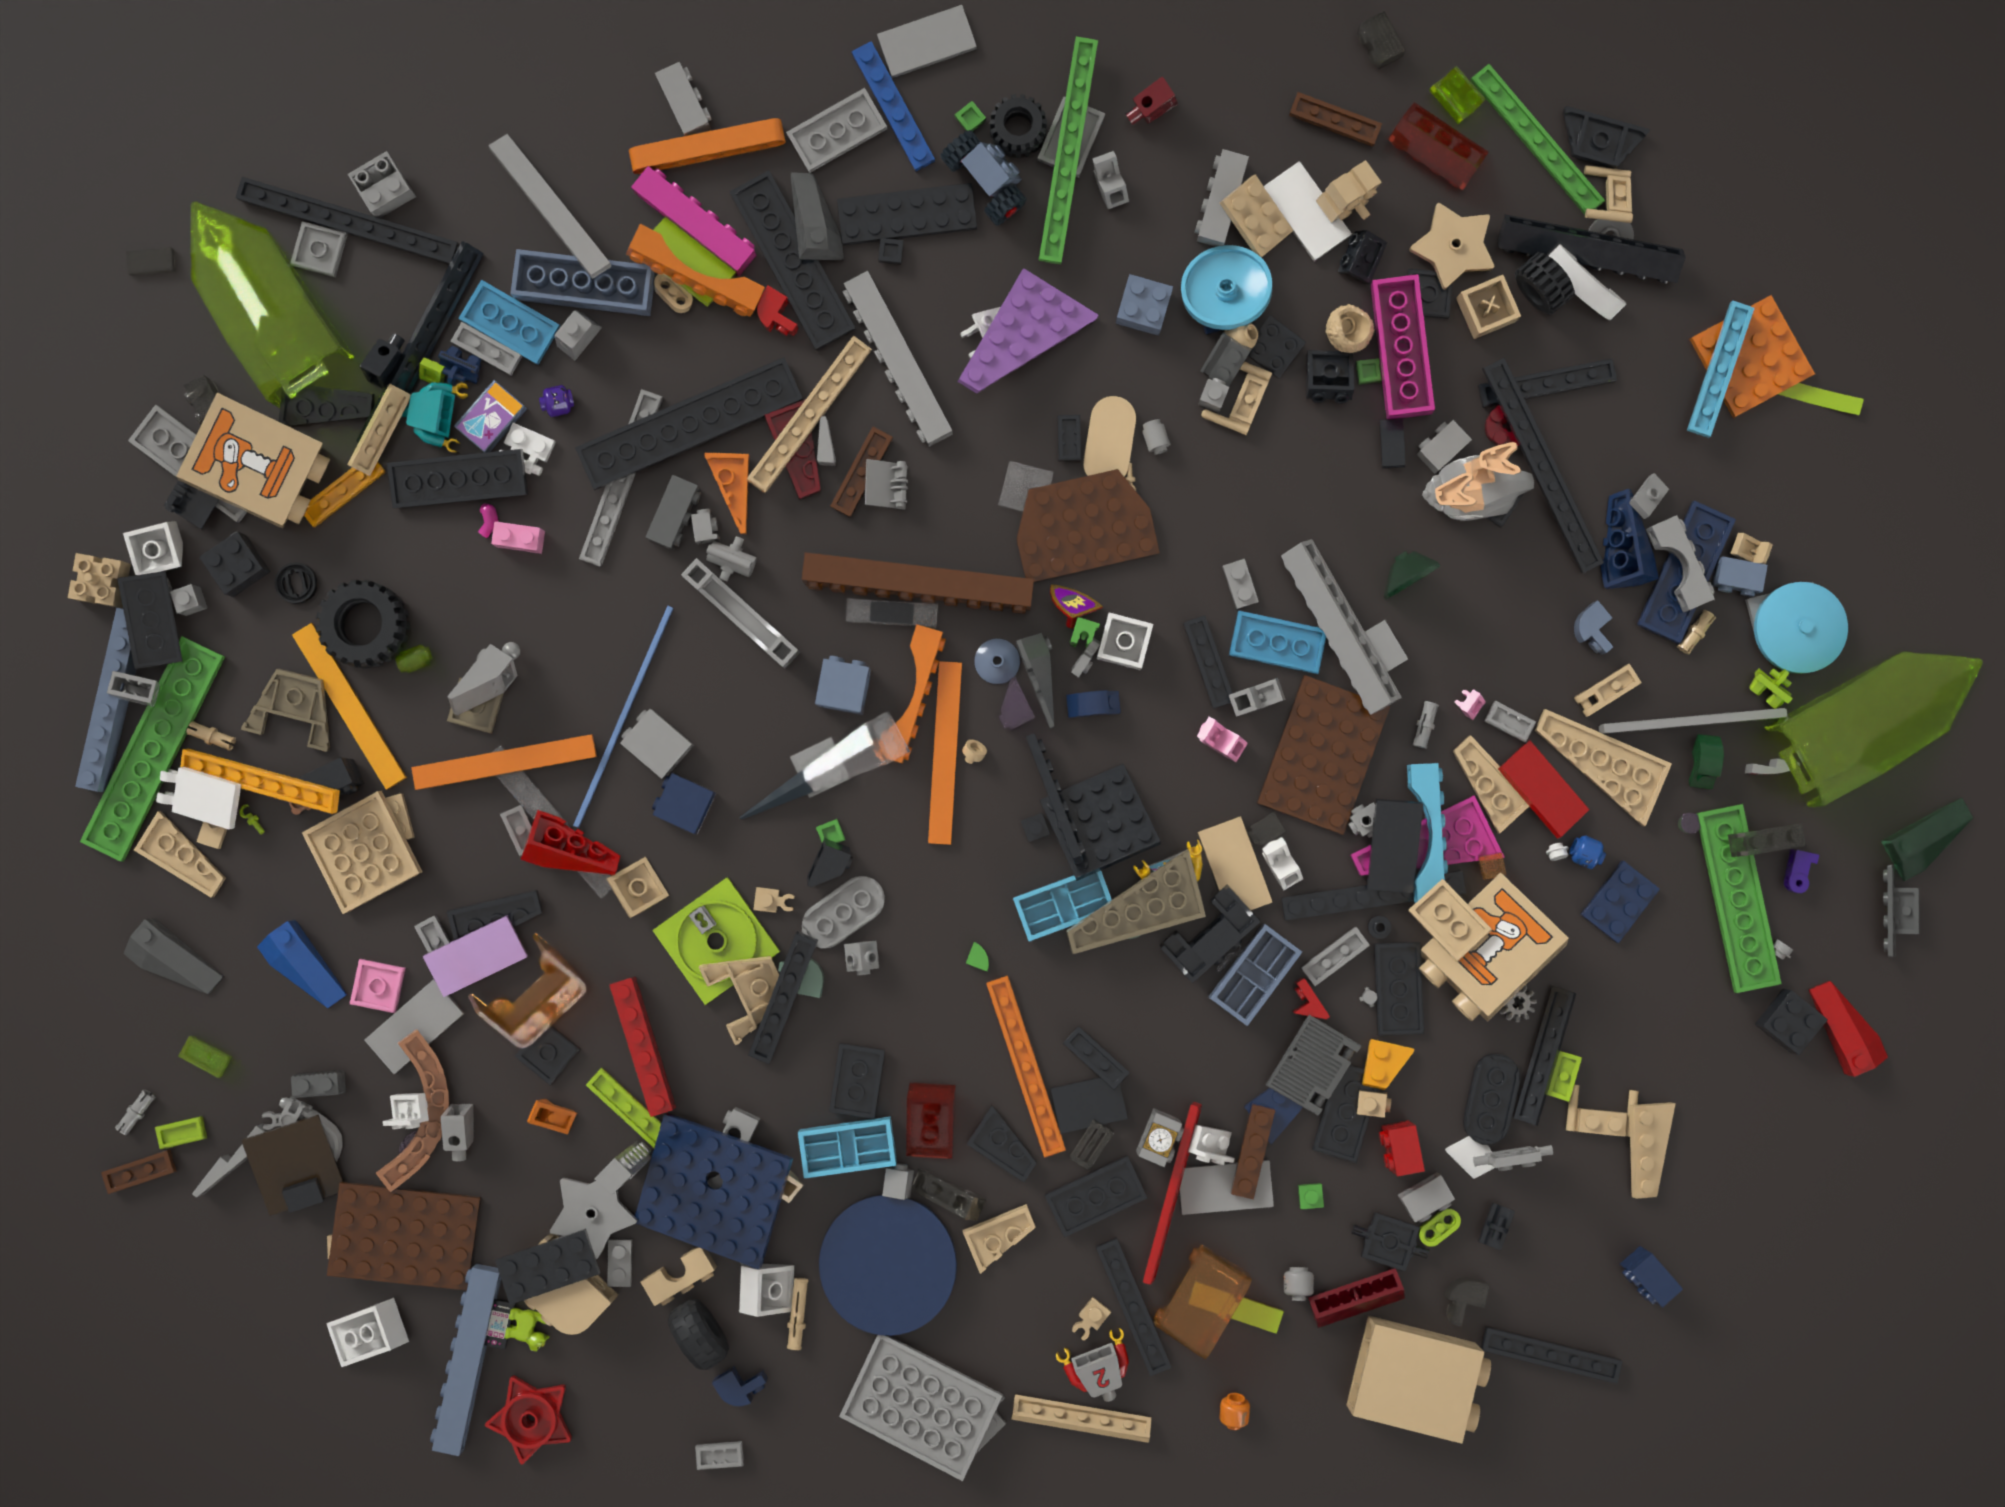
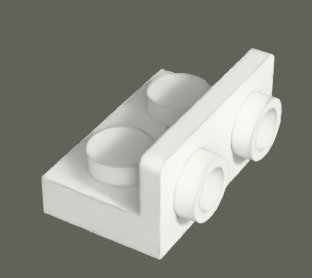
M1195 1125L1188 1152L1196 1154V1159L1208 1163L1211 1159V1162L1224 1165L1225 1162L1234 1163L1235 1159L1226 1155L1231 1132Z

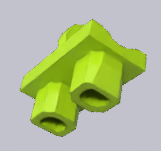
M1760 668L1754 673L1755 678L1749 686L1750 690L1759 696L1766 688L1770 689L1772 694L1766 699V702L1774 709L1780 707L1784 702L1788 704L1793 699L1791 693L1780 685L1782 683L1788 688L1792 684V682L1786 679L1789 674L1786 669L1780 673L1772 669L1769 674L1775 679H1772Z

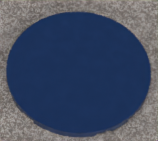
M877 1195L851 1205L832 1223L822 1243L819 1257V1272L822 1287L830 1304L843 1319L865 1332L891 1336L914 1331L931 1321L940 1312L949 1299L956 1280L957 1258L954 1243L946 1226L928 1207L909 1198L903 1200Z

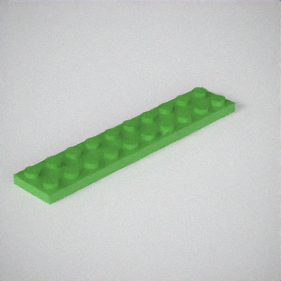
M183 636L179 641L183 662L167 665L159 681L160 689L155 706L146 707L80 840L81 843L120 862L125 861L164 782L160 780L161 771L168 772L187 735V728L190 729L189 724L194 721L225 659V656Z

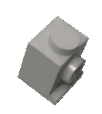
M710 509L697 510V514H692L695 542L698 545L712 543L713 541L719 542L720 537L714 532L718 531L716 517L712 518Z

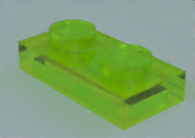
M194 1036L188 1037L178 1057L217 1078L222 1077L232 1058Z

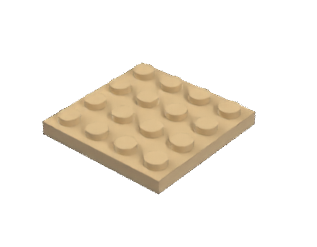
M382 791L375 792L302 832L342 914L352 911L422 873Z

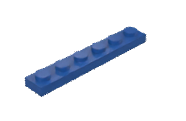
M872 41L852 51L858 67L915 172L935 162L933 154Z

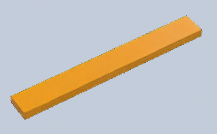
M310 623L292 634L317 677L324 680V689L385 789L388 790L406 779L407 776L334 656H330L325 651L326 647L321 645L319 641L321 635L316 632L315 625Z
M182 749L180 767H187L241 784V789L330 814L337 813L340 790L196 750Z

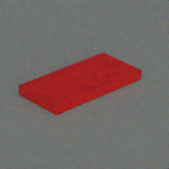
M1530 740L1498 768L1501 774L1557 839L1562 837L1590 810Z

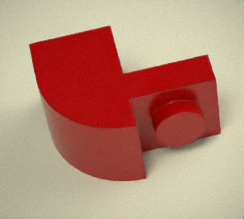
M768 285L757 305V312L762 325L769 332L776 325L775 329L783 335L787 336L789 333L795 336L799 330L797 324L781 315L789 303L788 298Z

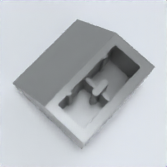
M387 151L348 174L369 211L377 218H382L416 197L406 178Z

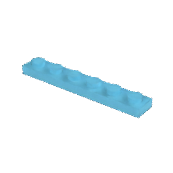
M1736 301L1730 302L1687 431L1707 438L1711 437L1754 307Z

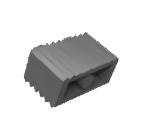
M332 1070L295 1074L291 1077L292 1097L301 1098L342 1094L346 1092L345 1071Z

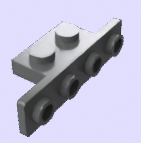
M1888 865L1887 869L1883 871V881L1888 883V892H1884L1883 896L1884 906H1888V915H1884V929H1888V938H1884V952H1888V957H1895L1896 934H1920V888H1895V865Z

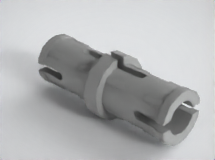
M1424 701L1421 718L1417 720L1416 725L1418 728L1412 745L1427 749L1431 730L1435 728L1433 723L1437 708L1439 707L1438 704Z
M143 1089L133 1105L127 1107V1113L116 1125V1130L122 1129L120 1133L128 1135L137 1121L145 1116L144 1112L156 1098L155 1095L152 1094L150 1096L151 1092Z

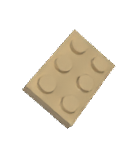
M1256 175L1248 178L1220 202V205L1251 250L1261 258L1294 231Z
M1444 879L1439 881L1408 910L1457 962L1492 931Z

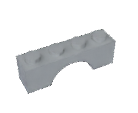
M1676 515L1647 528L1646 531L1654 549L1671 552L1681 562L1683 578L1674 593L1682 611L1686 612L1714 600L1713 586L1710 582L1706 581L1704 566L1700 561H1697L1694 554L1696 552L1695 546L1691 540H1688L1685 534L1686 527L1684 522Z

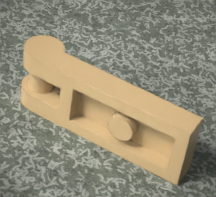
M1627 664L1578 694L1574 699L1582 705L1583 713L1588 717L1642 682L1631 665ZM1592 695L1597 700V702L1593 705L1588 699V697Z

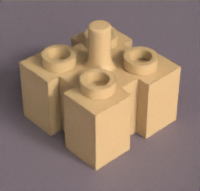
M1365 160L1352 168L1350 172L1332 181L1316 202L1331 223L1338 218L1341 221L1352 213L1351 210L1354 208L1361 218L1365 220L1370 216L1365 205L1369 202L1368 199L1377 193L1376 188L1381 184V181Z
M76 553L73 571L78 573L77 581L71 580L68 598L81 602L123 608L117 578L128 577L131 564L120 560L101 559L95 556Z

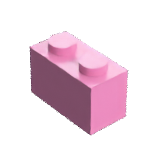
M495 521L491 544L498 548L542 554L545 531L538 527Z

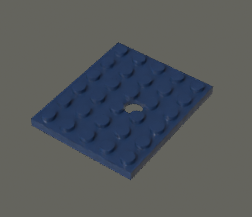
M666 1113L662 1119L635 1217L638 1221L635 1224L750 1267L760 1269L764 1261L793 1158ZM715 1171L720 1174L723 1184L719 1189H713L709 1186L707 1176L710 1172Z

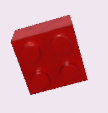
M1409 1120L1381 1125L1382 1131L1379 1132L1381 1145L1385 1146L1387 1153L1383 1155L1385 1167L1389 1168L1397 1177L1424 1172L1416 1125Z

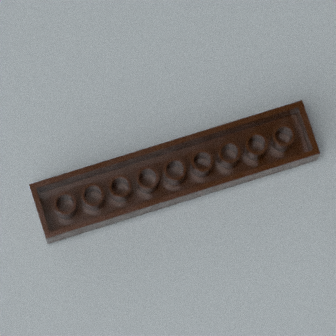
M806 552L802 571V581L811 590L821 591L822 587H828L831 589V592L845 593V590H852L855 595L867 596V592L875 593L876 597L890 598V595H896L899 597V600L912 601L913 598H921V602L935 604V600L943 601L944 605L958 606V603H964L967 605V608L980 609V606H989V610L1003 612V608L1012 609V613L1025 614L1026 611L1031 610L1034 579Z

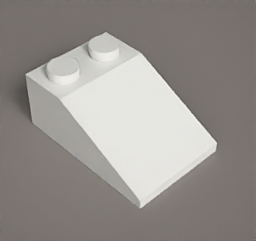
M394 1298L326 1323L341 1367L384 1353L409 1342Z

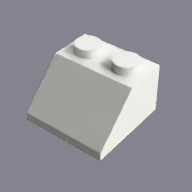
M176 521L123 533L135 575L161 572L182 566L183 542Z
M762 1264L760 1269L748 1265L741 1266L739 1312L756 1317L791 1312L794 1265Z

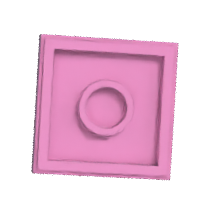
M359 959L350 1004L396 1013L406 968Z

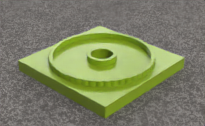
M728 877L652 930L705 1005L734 984L731 978L728 977L707 987L699 970L700 965L767 956L772 958L781 952ZM704 905L717 924L704 934H701L689 915ZM698 913V920L702 921L703 927H707L708 922L703 919L704 915ZM712 933H719L724 938V944L718 950H714L708 945V937Z

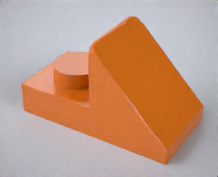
M548 1099L536 1100L527 1122L568 1134L577 1113L573 1110L554 1105Z

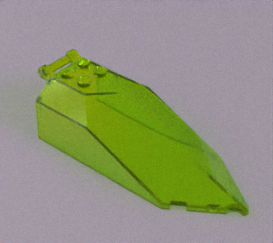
M197 201L191 203V280L228 345L268 402L280 408L281 401L275 393L281 386L287 396L293 399L297 396V392L316 379L330 374L322 362V358L334 353L348 357L350 360L355 358L266 228L254 225ZM315 364L316 369L291 385L289 383L290 380Z
M1903 651L1787 714V717L1780 718L1764 728L1766 731L1783 732L1791 741L1792 745L1778 754L1781 760H1785L1798 783L1800 794L1807 793L1815 787L1817 788L1819 796L1807 802L1808 807L1825 806L1884 774L1948 732L1983 662L1979 658ZM1795 752H1797L1812 780H1806L1793 756Z

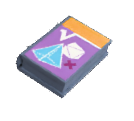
M493 380L466 413L461 416L454 427L483 452H491L510 430L512 423H516L527 408Z

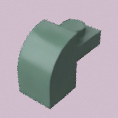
M811 958L798 994L820 998L824 986V972L819 963ZM785 961L779 963L778 971L781 972Z

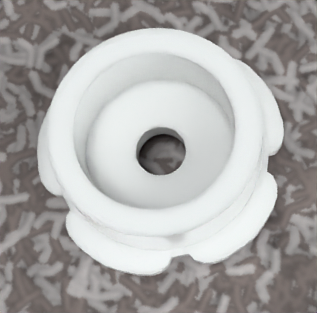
M1555 843L1549 846L1546 854L1549 855L1551 861L1568 857L1567 850L1569 848L1568 846L1563 847V843Z

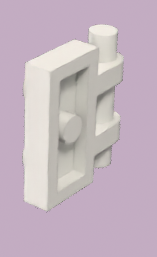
M512 423L504 441V444L510 446L511 450L523 449L524 453L530 455L527 461L524 460L525 472L538 476L541 475L543 470L542 467L536 465L538 459L547 462L556 443L550 438L515 423Z

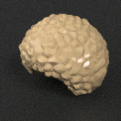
M1350 304L1340 306L1332 311L1326 324V334L1330 343L1337 350L1346 353H1353L1366 348L1375 331L1373 320L1370 319L1369 315L1359 307Z

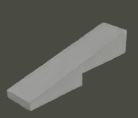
M262 1123L257 1125L248 1137L270 1130L263 1129L265 1124ZM243 1145L239 1147L232 1157L228 1154L220 1157L192 1195L199 1197L205 1194L248 1158Z

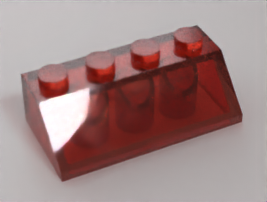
M1415 102L1401 118L1388 139L1394 147L1404 150L1415 161L1422 162L1434 174L1443 176L1452 186L1459 187L1462 190L1489 153Z

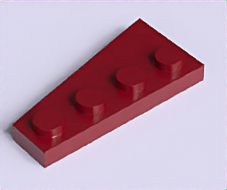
M806 399L764 415L774 441ZM812 433L809 434L786 465V470L799 500L821 491Z

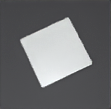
M1470 1136L1445 1149L1473 1179L1494 1169L1492 1165L1488 1164L1474 1166L1473 1157L1484 1156L1485 1153L1492 1151L1488 1145L1479 1144L1472 1140Z

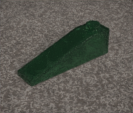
M1406 551L1395 557L1396 562L1391 565L1383 597L1387 600L1441 567L1439 562L1415 551L1410 554Z
M1959 798L1881 842L1902 880L1906 881L1925 871L1973 819V816L1963 798Z

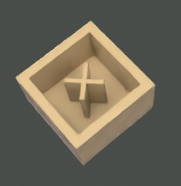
M1504 275L1462 291L1456 298L1473 339L1515 323L1521 317Z

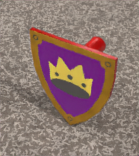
M1051 584L1050 595L1052 601L1060 611L1068 616L1066 627L1072 629L1075 627L1078 617L1103 608L1100 603L1084 593Z

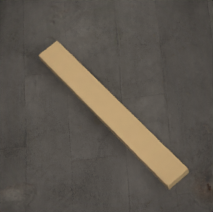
M855 336L851 338L748 476V482L764 493L768 491L818 424L821 416L826 413L870 354L872 349Z

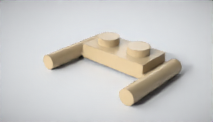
M1586 165L1584 175L1607 177V211L1586 209L1585 218L1631 223L1633 219L1631 171Z
M1574 1084L1572 1095L1568 1102L1566 1130L1630 1137V1105H1638L1639 1091L1629 1090L1627 1113L1577 1108L1579 1085Z

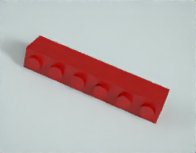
M636 976L610 984L650 1117L672 1111L676 1108Z

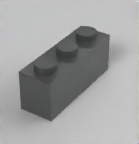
M672 475L647 532L646 538L649 541L673 551L676 546H680L684 536L681 534L684 526L689 525L692 519L691 509L693 505L698 504L702 493L699 492V486Z

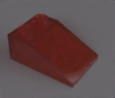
M910 1083L907 1095L906 1156L952 1159L956 1085Z

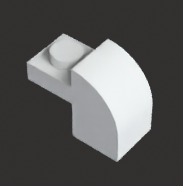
M1282 837L1271 841L1266 847L1262 848L1264 859L1283 890L1303 880L1300 868L1290 855L1287 844Z

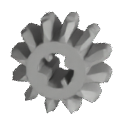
M1527 985L1499 1010L1500 1014L1507 1013V1020L1510 1021L1514 1017L1515 1022H1520L1521 1016L1526 1020L1529 1019L1527 1011L1535 1012V1009L1531 1008L1530 1004H1536L1537 1001L1529 999L1533 996L1534 992L1531 990L1526 992ZM1514 998L1520 999L1518 1002L1519 1007L1512 1006L1515 1003Z

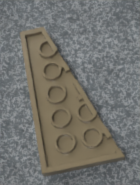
M1185 850L1066 930L1072 953L1076 954L1206 917L1189 850Z

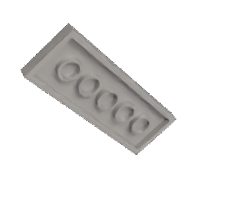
M155 405L128 441L174 476H177L197 434L162 408ZM219 500L216 505L218 509L238 523L247 513L222 500Z

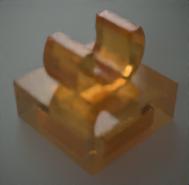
M1502 852L1478 857L1483 880L1495 878L1499 873H1502L1504 876L1507 875Z

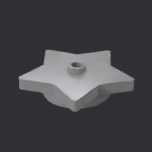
M562 1178L560 1185L564 1208L550 1229V1233L565 1236L586 1228L595 1258L598 1259L612 1233L629 1227L638 1220L620 1202L618 1190L611 1196L597 1181L589 1184ZM589 1209H592V1210L595 1211V1216H594V1217H591V1216L589 1215V1213H588V1210H589Z

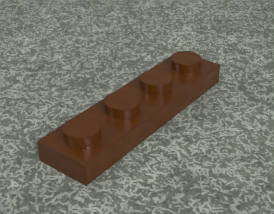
M1297 92L1289 116L1372 147L1382 126L1380 122Z
M875 427L871 428L832 501L831 508L851 518L865 492L866 459L881 461L893 440L892 436Z
M1252 1103L1230 1192L1232 1195L1254 1200L1275 1114L1274 1108Z

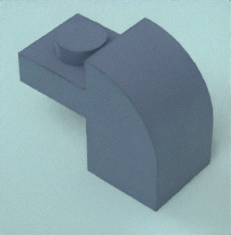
M1598 600L1591 603L1577 616L1574 624V634L1579 643L1588 639L1590 641L1588 643L1590 648L1595 653L1599 652L1602 655L1610 651L1613 646L1599 629L1610 621L1612 616Z

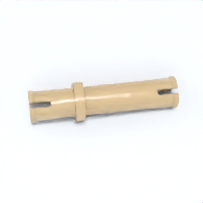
M794 1278L790 1322L787 1324L789 1328L787 1349L801 1350L802 1333L806 1326V1323H804L808 1283L806 1278Z

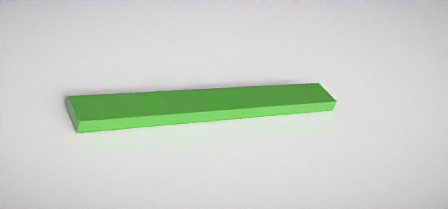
M1490 64L1471 78L1470 81L1584 215L1586 209H1597L1605 202L1604 198Z

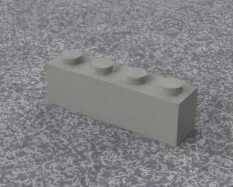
M1224 149L1221 156L1216 155L1212 168L1217 170L1215 178L1210 177L1207 190L1211 191L1209 199L1204 198L1200 212L1204 213L1202 221L1198 220L1194 232L1199 234L1197 242L1215 247L1224 246L1231 219L1220 205V202L1241 185L1249 156Z

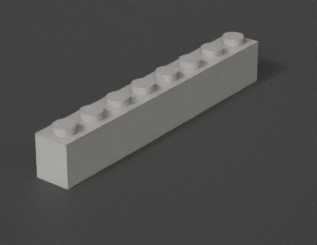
M866 271L845 282L844 287L846 290L843 291V295L848 304L853 303L856 310L853 313L859 324L864 323L867 330L863 332L869 344L874 342L877 348L874 353L879 363H885L888 370L884 372L889 382H895L898 388L895 393L899 401L906 403L909 409L906 411L911 423L916 422L919 427L916 433L921 442H926L930 447L953 435L947 419L869 272Z
M1310 539L1301 542L1281 555L1286 569L1290 571L1295 580L1296 587L1302 592L1308 608L1317 619L1319 628L1325 633L1330 647L1338 656L1341 667L1347 672L1353 688L1357 690L1362 699L1363 706L1369 711L1370 715L1401 699L1400 693L1314 541Z

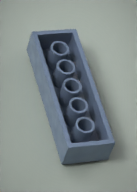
M516 249L510 294L518 301L650 316L656 273L646 264L608 260L611 267L592 279L574 256Z

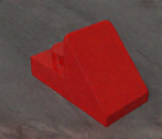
M1301 977L1294 983L1297 986L1294 989L1301 1000L1306 999L1307 1002L1292 1012L1328 1019L1330 1017L1305 978Z

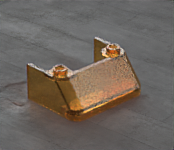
M536 933L533 935V938L542 953L539 958V965L545 973L514 1003L507 998L500 997L494 999L487 1006L472 993L468 996L476 1014L519 1048H526L534 1043L586 992V986L580 976L558 951Z

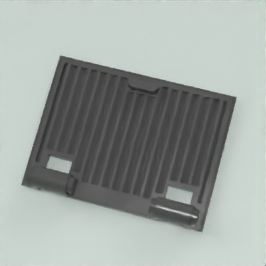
M1308 1015L1266 1086L1318 1116L1323 1110L1321 1108L1326 1098L1329 1100L1351 1064L1349 1060L1354 1052L1359 1051L1361 1045L1313 1016ZM1343 1045L1347 1046L1342 1056H1340L1339 1052ZM1317 1092L1318 1095L1316 1096L1313 1103L1310 1102V1099L1312 1098L1313 1094Z

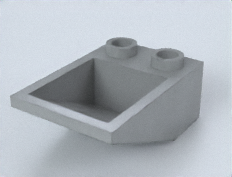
M508 642L503 646L502 651L490 644L486 649H482L479 652L477 661L447 696L454 714L464 713L503 694L518 676L513 661L520 655L518 644Z

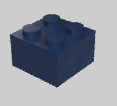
M1641 1246L1620 1263L1624 1269L1622 1274L1630 1283L1640 1287L1637 1291L1652 1305L1656 1303L1663 1308L1683 1290L1658 1259Z

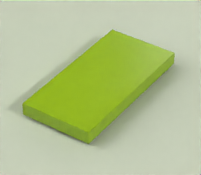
M665 217L655 227L654 231L662 235L672 253L683 264L694 271L720 279H733L736 276V272L668 218ZM685 284L680 285L705 306L708 307L713 302V298L707 295H699Z

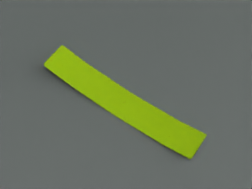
M1801 383L1779 393V395L1856 415H1860L1864 401L1862 398L1839 394Z

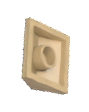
M646 857L606 879L630 918L669 896Z

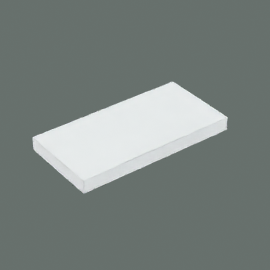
M1300 161L1264 186L1294 230L1292 232L1314 262L1352 235L1344 222L1339 218L1331 223L1317 204L1316 200L1322 192Z

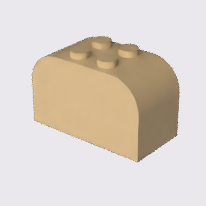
M550 1233L539 1244L559 1237L556 1234ZM599 1275L526 1299L524 1302L532 1310L536 1309L542 1315L541 1319L547 1325H553L558 1331L573 1335L585 1331L619 1294L611 1287H607V1283Z

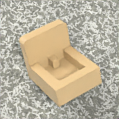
M1738 533L1730 554L1744 561L1766 564L1773 544L1760 542L1745 533Z
M1359 1090L1357 1114L1385 1118V1112H1390L1391 1098H1387V1092L1378 1093Z

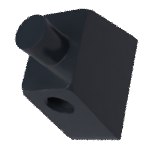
M393 333L388 342L383 339L377 340L360 365L368 382L384 389L402 355L400 348L405 342L402 337Z

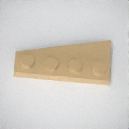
M1470 735L1453 750V753L1496 831L1500 834L1529 805L1498 770L1500 766Z
M161 811L156 813L134 849L137 853L211 898L215 897L226 879Z

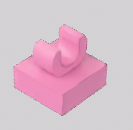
M1463 690L1462 693L1467 699L1464 702L1456 700L1455 703L1466 717L1474 720L1486 701L1475 690H1472L1471 693Z

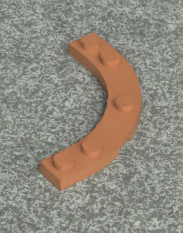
M417 1029L399 1041L398 1045L411 1060L420 1076L428 1103L429 1121L421 1122L414 1138L403 1152L376 1172L390 1192L415 1174L430 1158L431 1153L442 1137L441 1115L449 1107V1095L443 1068L434 1051Z

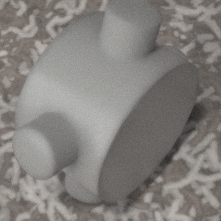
M1366 987L1362 997H1359L1360 1002L1364 1001L1370 1007H1373L1377 1000V993Z

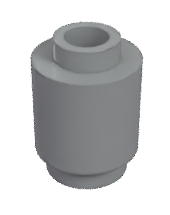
M1160 419L1143 424L1144 430L1142 432L1149 452H1154L1155 455L1166 452L1167 447L1171 444L1165 426L1161 424Z

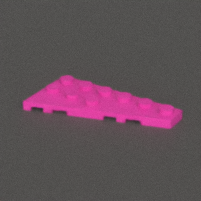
M1471 796L1441 811V814L1445 816V828H1442V837L1446 838L1447 846L1446 851H1443V859L1447 860V865L1505 858L1475 796ZM1426 818L1421 821L1416 868H1421L1428 849L1429 831ZM1371 845L1350 854L1359 875H1368Z

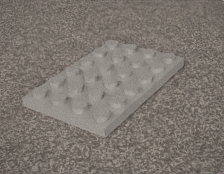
M877 1335L839 1417L963 1481L1004 1394L891 1336Z

